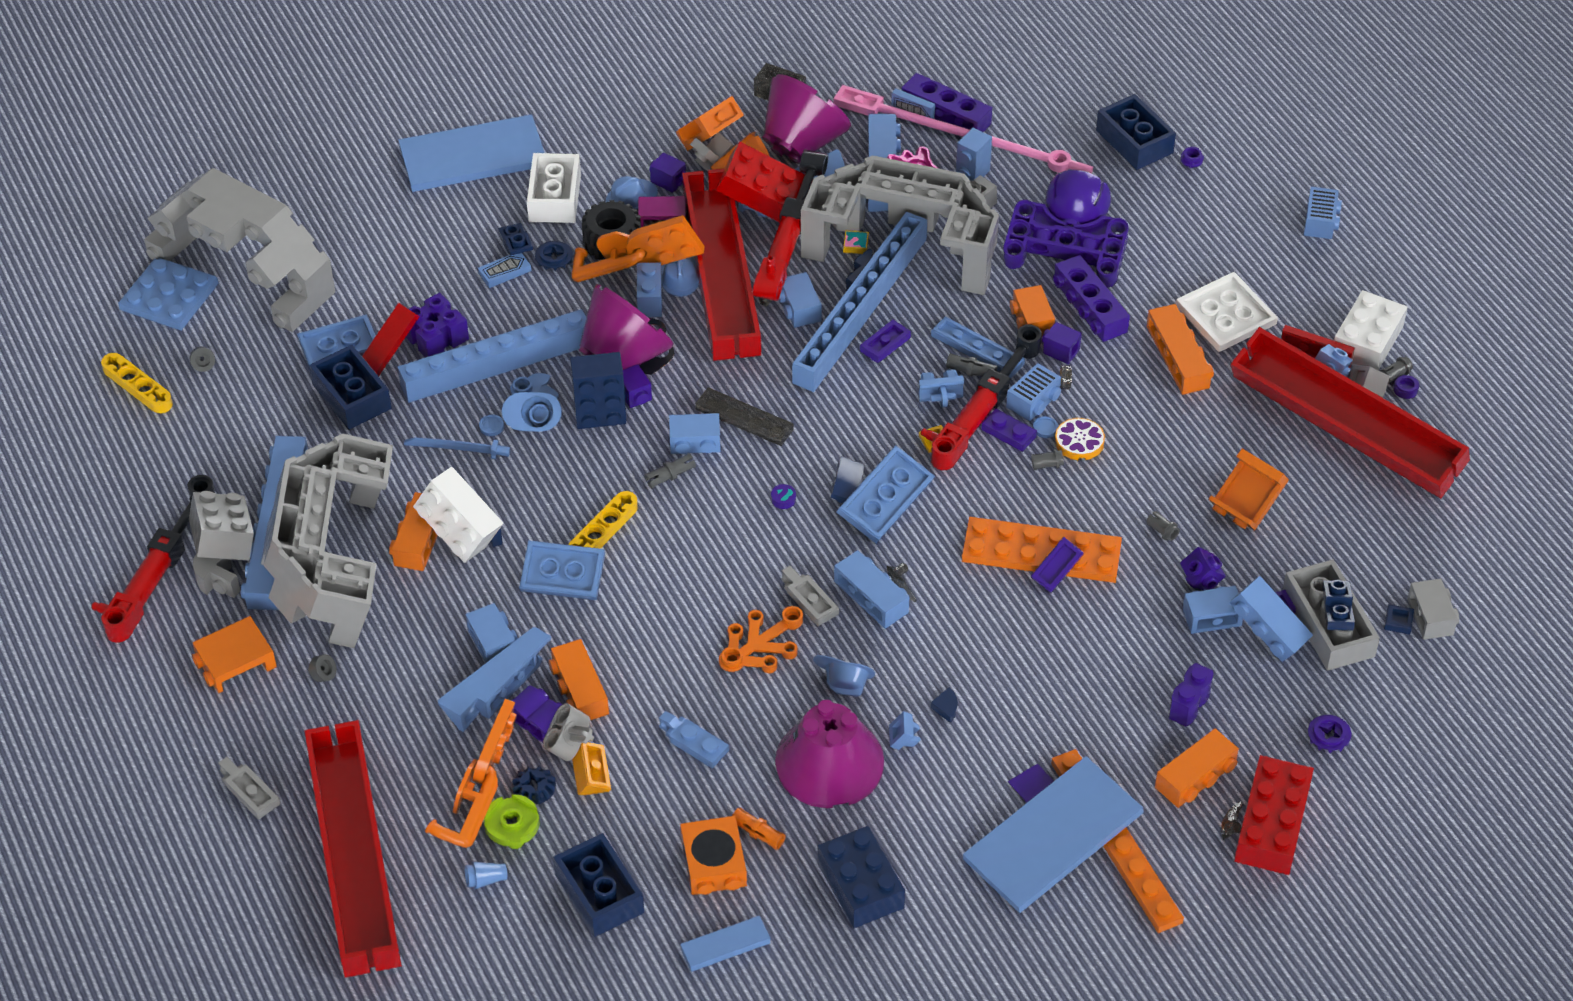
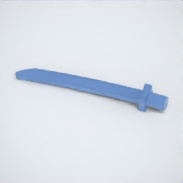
M417 437L404 441L406 446L491 454V459H496L497 455L506 457L510 455V447L498 445L499 440H493L492 445Z

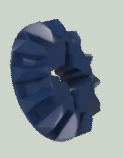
M561 241L543 243L535 252V260L538 266H543L545 270L553 268L556 271L559 267L565 269L566 264H571L573 257L571 247ZM554 252L557 259H552V255Z
M540 765L532 769L527 766L525 771H518L516 778L512 779L513 794L525 796L533 801L535 805L549 800L556 789L555 777L551 775L549 769L543 770ZM531 779L538 783L537 791L530 785Z

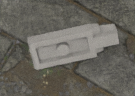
M791 566L782 570L781 579L785 583V590L817 626L839 615L838 606L808 574L800 576Z
M228 757L218 762L221 768L220 772L224 775L222 781L225 786L258 820L281 804L279 797L247 765L243 766L241 764L237 767Z

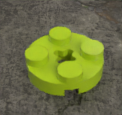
M512 795V798L503 799L502 796L491 802L484 818L485 832L493 842L502 846H508L511 849H519L524 843L530 841L536 835L540 825L536 805L529 798L522 795ZM514 817H517L516 823L507 824V818L513 819Z

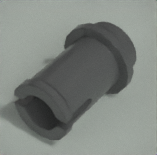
M1399 357L1395 363L1380 370V372L1390 376L1389 384L1403 374H1410L1413 364L1408 357Z
M1053 449V452L1031 454L1034 470L1054 466L1057 469L1059 466L1064 465L1062 450L1057 451V449Z
M1157 511L1152 512L1155 517L1150 514L1147 518V525L1162 534L1164 540H1174L1180 532L1177 523L1170 522Z

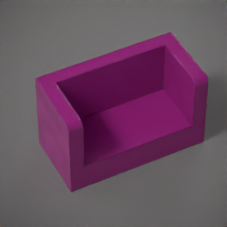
M685 196L639 197L638 215L641 218V227H644V220H668L682 215L686 218Z

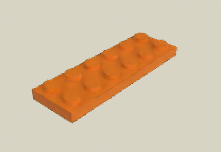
M969 516L962 562L1034 572L1060 540L1065 537L1084 552V555L1066 576L1116 583L1122 537Z

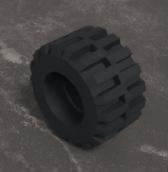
M609 200V202H599L600 204L598 205L594 204L591 206V209L585 211V215L582 217V235L584 248L588 250L589 255H595V258L598 260L605 259L597 248V239L600 236L615 231L630 235L634 230L641 228L640 215H638L636 209H633L632 205H625L623 201L615 202V200Z

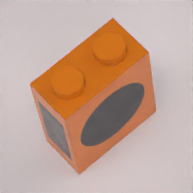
M735 816L680 824L681 842L691 895H705L714 891L736 890L747 886V870Z

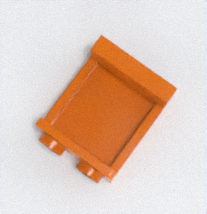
M733 96L677 130L676 134L686 150L689 151L693 148L690 144L695 138L704 142L743 117L744 114Z
M1242 448L1236 456L1240 461L1215 497L1211 495L1208 500L1214 505L1212 509L1223 517L1229 514L1234 517L1232 522L1245 530L1248 526L1255 531L1289 479L1284 473Z
M251 616L192 642L195 651L192 654V659L198 669L203 668V676L209 687L214 686L218 693L223 692L222 682L260 664H263L267 672L277 667L273 650Z

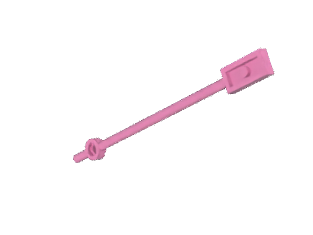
M845 85L841 86L833 99V103L838 107L867 116L869 114H878V112L896 114L897 118L964 137L970 131L963 127L885 105L884 97ZM992 136V146L1048 162L1049 169L1054 172L1061 173L1068 169L1086 171L1091 174L1093 172V166L1071 160L1070 154L1064 150H1055L1047 153Z

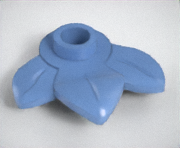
M535 373L528 378L518 377L510 387L512 395L519 392L549 393L557 399L559 397V394L547 385L550 380L549 374Z

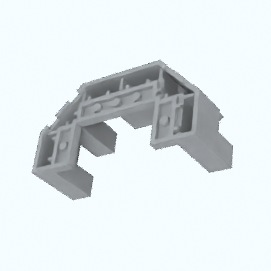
M872 155L865 158L861 164L855 166L849 164L836 169L832 175L827 177L820 175L813 179L801 208V258L824 262L830 247L831 224L836 230L843 232L845 230L861 231L865 221L866 199L888 203V224L897 225L903 215L909 212L927 219L928 232H934L939 213L949 215L940 238V245L950 247L951 254L963 256L961 291L985 295L990 281L991 260L997 245L999 214L995 209L991 210L987 205V200L977 188L974 189L969 184V179L965 174Z
M215 168L185 183L147 218L155 228L144 239L146 253L152 260L154 258H162L171 261L196 238H200L214 248H219L225 252H228L245 236L263 244L264 246L245 262L248 278L252 283L269 289L287 275L289 290L271 305L274 323L278 327L285 328L290 332L296 330L335 293L330 258L324 251L319 253L312 244L314 238L302 224L298 226L290 217L293 212L289 207Z
M340 434L327 444L321 443L306 450L305 454L297 458L293 456L285 460L276 489L274 506L267 524L261 565L275 578L268 598L291 624L304 618L306 615L310 619L331 623L328 643L355 648L371 606L377 563L325 552L335 480L352 483L349 503L374 509L381 489L386 490L393 445L347 434Z

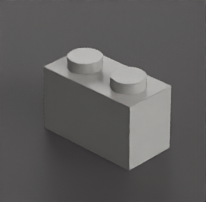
M1442 579L1411 583L1407 600L1410 608L1414 609V618L1423 640L1454 635L1456 624H1459V613L1456 608H1453L1450 591L1448 588H1445Z

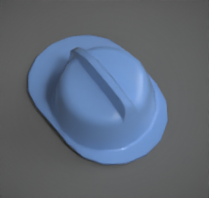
M625 176L613 183L611 191L606 197V202H609V200H615V202L623 201L625 205L630 204L633 206V209H638L639 197H657L658 189L655 184L648 180Z
M692 257L661 265L662 286L667 293L682 297L690 295L698 288L699 279L696 262Z
M543 392L514 393L506 399L502 407V416L505 423L518 431H548L558 424L562 415V408L558 399L549 393Z
M817 655L813 658L815 664L826 670L827 684L830 689L840 695L860 696L866 680L875 676L873 669L862 664L845 662L824 655Z

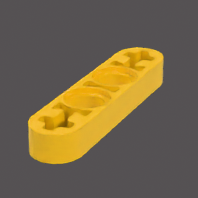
M109 353L102 358L101 364L104 374L153 412L166 413L172 408L173 403L170 392L122 355ZM127 374L135 375V377L132 379H123V377ZM143 386L151 387L146 392L138 391Z
M630 491L618 493L568 545L601 549L636 513L638 509L636 495ZM609 516L617 518V520L613 523H607L604 521V519ZM593 532H598L601 534V537L597 539H591L588 537V535Z

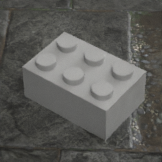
M193 492L189 522L197 557L249 560L254 532L245 496L237 493Z

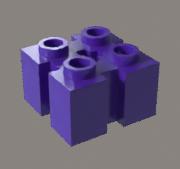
M440 292L424 300L423 307L420 308L415 305L409 308L419 318L406 338L412 345L417 343L418 351L425 358L445 352V347L449 345L455 348L469 340L467 319L457 309L451 310L450 302Z

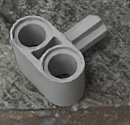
M568 703L561 705L556 711L544 737L543 748L564 761L572 760L577 754L581 743L587 744L588 741H593L594 739L592 735L593 730L589 728L590 717Z

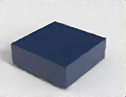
M1388 604L1384 630L1410 635L1414 609Z

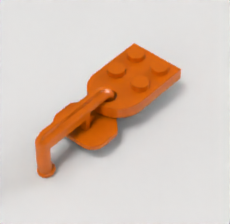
M682 215L638 228L630 235L615 231L600 236L597 239V248L605 257L601 261L584 265L588 252L584 248H576L571 276L575 282H581L637 265V263L661 262V265L703 254L705 246Z
M508 699L504 700L479 760L473 759L461 781L452 813H458L464 799L473 802L461 832L443 827L437 823L436 819H433L426 827L425 833H430L439 839L463 848L473 845L498 788L496 771L492 766L494 763L499 764L504 752V745L506 742H509L512 735L513 725L517 714L513 713L515 702ZM475 783L481 785L479 792L473 791Z

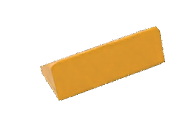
M590 742L587 744L581 743L577 754L572 759L578 795L610 792L611 784L604 745Z

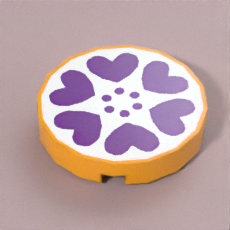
M1068 419L1056 429L1055 442L1057 450H1062L1063 456L1072 460H1079V458H1085V460L1092 459L1098 456L1104 448L1105 434L1103 429L1096 422L1089 419Z

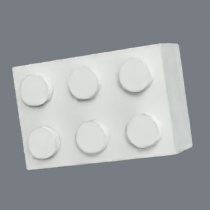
M533 153L527 196L529 222L575 223L581 179L579 154Z
M1362 290L1335 335L1334 341L1355 347L1352 364L1370 366L1379 370L1404 326L1408 307Z
M450 467L431 480L413 506L420 517L427 521L435 530V533L448 544L453 553L464 563L485 549L503 525L500 518L453 467Z

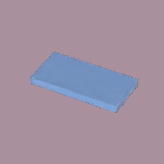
M895 445L839 507L836 513L877 544L932 482L935 475Z

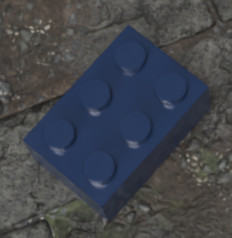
M1136 94L1098 110L1096 131L1136 170L1174 153L1176 132Z
M349 345L309 365L312 385L348 430L392 409L388 387L353 345Z
M620 352L570 357L577 429L627 424Z
M869 826L818 845L817 864L853 928L905 908V888Z
M603 833L553 856L555 876L594 937L645 913L643 893Z

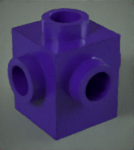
M1197 547L1180 562L1186 574L1185 579L1187 583L1194 589L1198 588L1203 591L1214 589L1226 577L1221 568L1222 562L1213 553Z

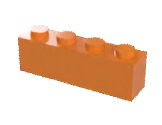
M1176 304L1148 310L1146 327L1182 395L1209 389L1211 378L1214 376L1213 367L1210 363H1207L1203 348L1196 343L1195 334L1192 329L1188 328L1184 313H1180Z

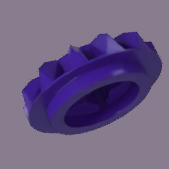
M1321 715L1310 722L1307 735L1310 737V744L1317 745L1318 750L1325 749L1331 753L1333 750L1341 752L1345 746H1348L1352 733L1349 725L1343 719L1334 715ZM1334 729V735L1326 739L1324 737L1325 734Z

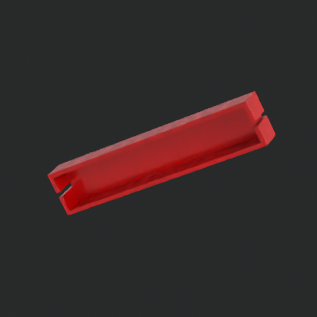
M724 169L708 170L707 191H704L703 171L682 173L683 195L686 199L688 223L705 246L704 253L694 257L713 361L735 359V355H739L740 358L761 356V333L735 200L716 191Z
M1261 327L1256 330L1246 343L1247 349L1243 347L1231 363L1234 378L1440 499L1453 484L1454 476L1458 477L1470 461L1469 447Z
M359 720L334 724L338 745L334 746L329 726L304 730L340 959L345 978L370 973V968L372 967L376 968V972L402 967Z

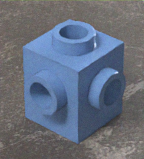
M1330 344L1323 347L1315 358L1346 377L1351 372L1349 366L1353 360L1348 357L1344 350L1334 348Z

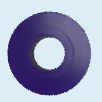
M1187 147L1182 152L1180 160L1183 165L1194 168L1203 163L1204 156L1199 148Z

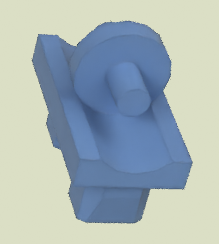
M946 370L943 373V378H934V374L931 372L922 373L921 380H919V402L940 401L941 407L946 408L948 400L963 398V375L958 376L956 370Z

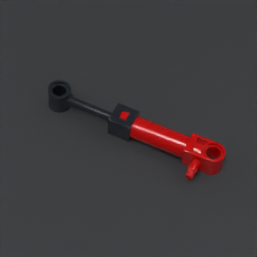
M806 149L803 151L800 161V172L805 173L796 199L789 197L785 199L780 213V223L767 258H763L755 278L753 296L774 301L779 300L787 278V267L798 237L801 234V208L814 176L825 175L828 166V154Z
M1023 325L1018 329L1016 351L1000 372L992 369L986 371L977 383L976 392L952 423L947 422L939 434L925 428L921 430V436L932 441L931 463L936 469L949 470L954 467L968 448V440L993 408L997 409L1007 396L1010 383L1008 376L1023 357L1031 359L1039 354L1042 333L1037 326Z
M196 475L189 480L187 484L190 495L188 506L171 531L158 528L147 545L148 554L122 593L117 592L109 605L98 602L92 603V610L102 613L101 619L108 640L115 643L124 642L132 635L144 615L143 606L168 567L174 568L184 553L185 547L181 534L189 523L193 492L211 491L215 493L213 481L209 476Z

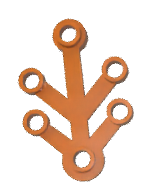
M797 606L786 607L782 612V620L760 635V626L764 622L763 613L759 610L750 611L748 613V642L741 648H739V640L743 638L742 625L738 623L729 625V644L719 656L720 667L728 672L739 671L744 666L762 667V670L766 673L775 672L777 670V658L775 656L754 657L749 655L753 652L782 654L785 659H794L798 654L796 643L791 641L774 643L770 641L787 629H798L803 623V611Z

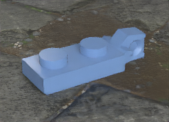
M667 711L659 717V727L666 731L665 733L670 738V743L710 768H714L729 752V745L690 720L684 717L678 719Z

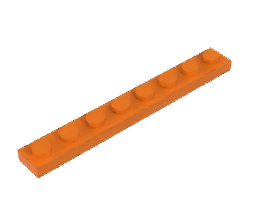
M1074 749L1053 757L1051 765L1060 777L1078 763L1082 757ZM1124 828L1103 845L1107 854L1157 933L1183 924L1184 917L1128 829Z

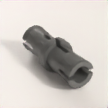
M953 353L949 354L946 362V368L965 372L967 376L971 377L973 375L983 377L988 369L997 371V365L978 361L975 357L967 358Z
M687 453L672 462L666 461L662 467L644 474L646 481L656 477V479L647 483L648 486L652 489L669 479L673 481L677 478V475L695 468V460L684 464L693 458L692 455Z

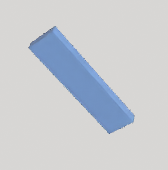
M946 316L931 330V336L969 357L977 358L978 361L997 365L998 372H1000L1014 353ZM1024 357L1008 376L1009 378H1012L1025 364Z

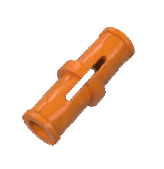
M741 807L734 811L732 816L736 817L737 826L747 831L751 838L755 840L758 838L775 850L783 845L786 835L769 826L765 819H758Z

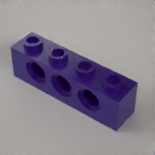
M915 73L901 87V90L934 103L936 120L969 130L975 128L981 132H984L992 123L991 106L919 73Z
M1081 255L1055 264L1053 275L1055 286L1061 289L1067 301L1074 305L1078 310L1079 316L1086 320L1095 335L1097 334L1105 342L1128 333L1130 315Z

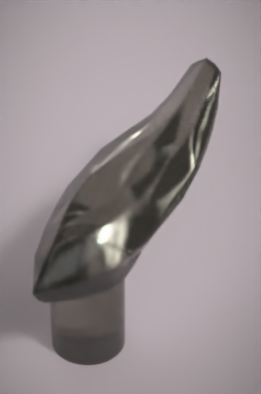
M901 563L896 567L887 566V573L891 580L899 588L906 590L911 601L916 602L917 599L908 587L906 580L902 577V574L908 571V566L905 563Z
M1241 801L1231 807L1224 816L1221 823L1223 840L1241 832L1242 827L1238 822L1239 813L1243 806Z

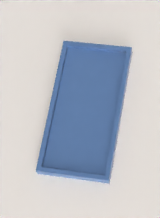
M532 114L398 139L412 192L530 170L533 153H544Z
M1085 756L963 853V860L1018 913H1021L1142 815L1143 807Z

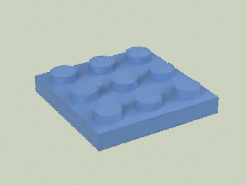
M154 258L119 301L118 305L119 309L124 312L182 331L219 282L216 276L162 258Z

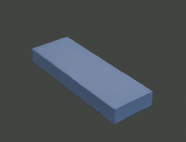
M759 915L680 944V949L690 971L693 972L770 944V936Z

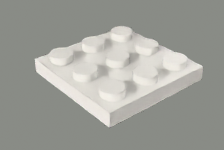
M1235 272L1176 300L1178 309L1184 313L1187 319L1218 352L1252 337L1259 327L1266 330L1276 325L1278 317Z

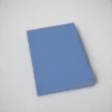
M367 314L297 334L308 366L349 345H353L360 355L363 356L376 336Z
M528 540L519 589L521 592L597 600L605 549Z

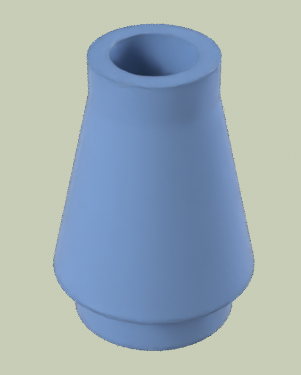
M472 861L471 865H465V881L468 888L474 887V889L507 880L505 863L494 864Z

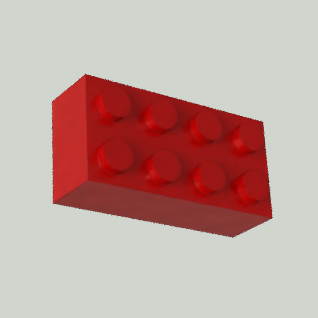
M739 141L729 157L716 191L780 222V213L787 197L796 199L805 174Z
M1259 756L1234 862L1290 875L1314 771L1313 767L1267 756Z

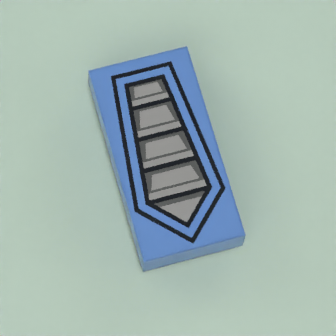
M896 88L892 92V107L935 119L934 103Z
M522 253L508 255L478 268V274L489 288L531 271V265Z

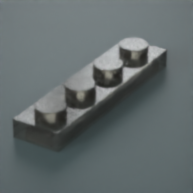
M709 387L695 403L696 410L705 414L719 413V420L779 446L783 445L794 430V423Z

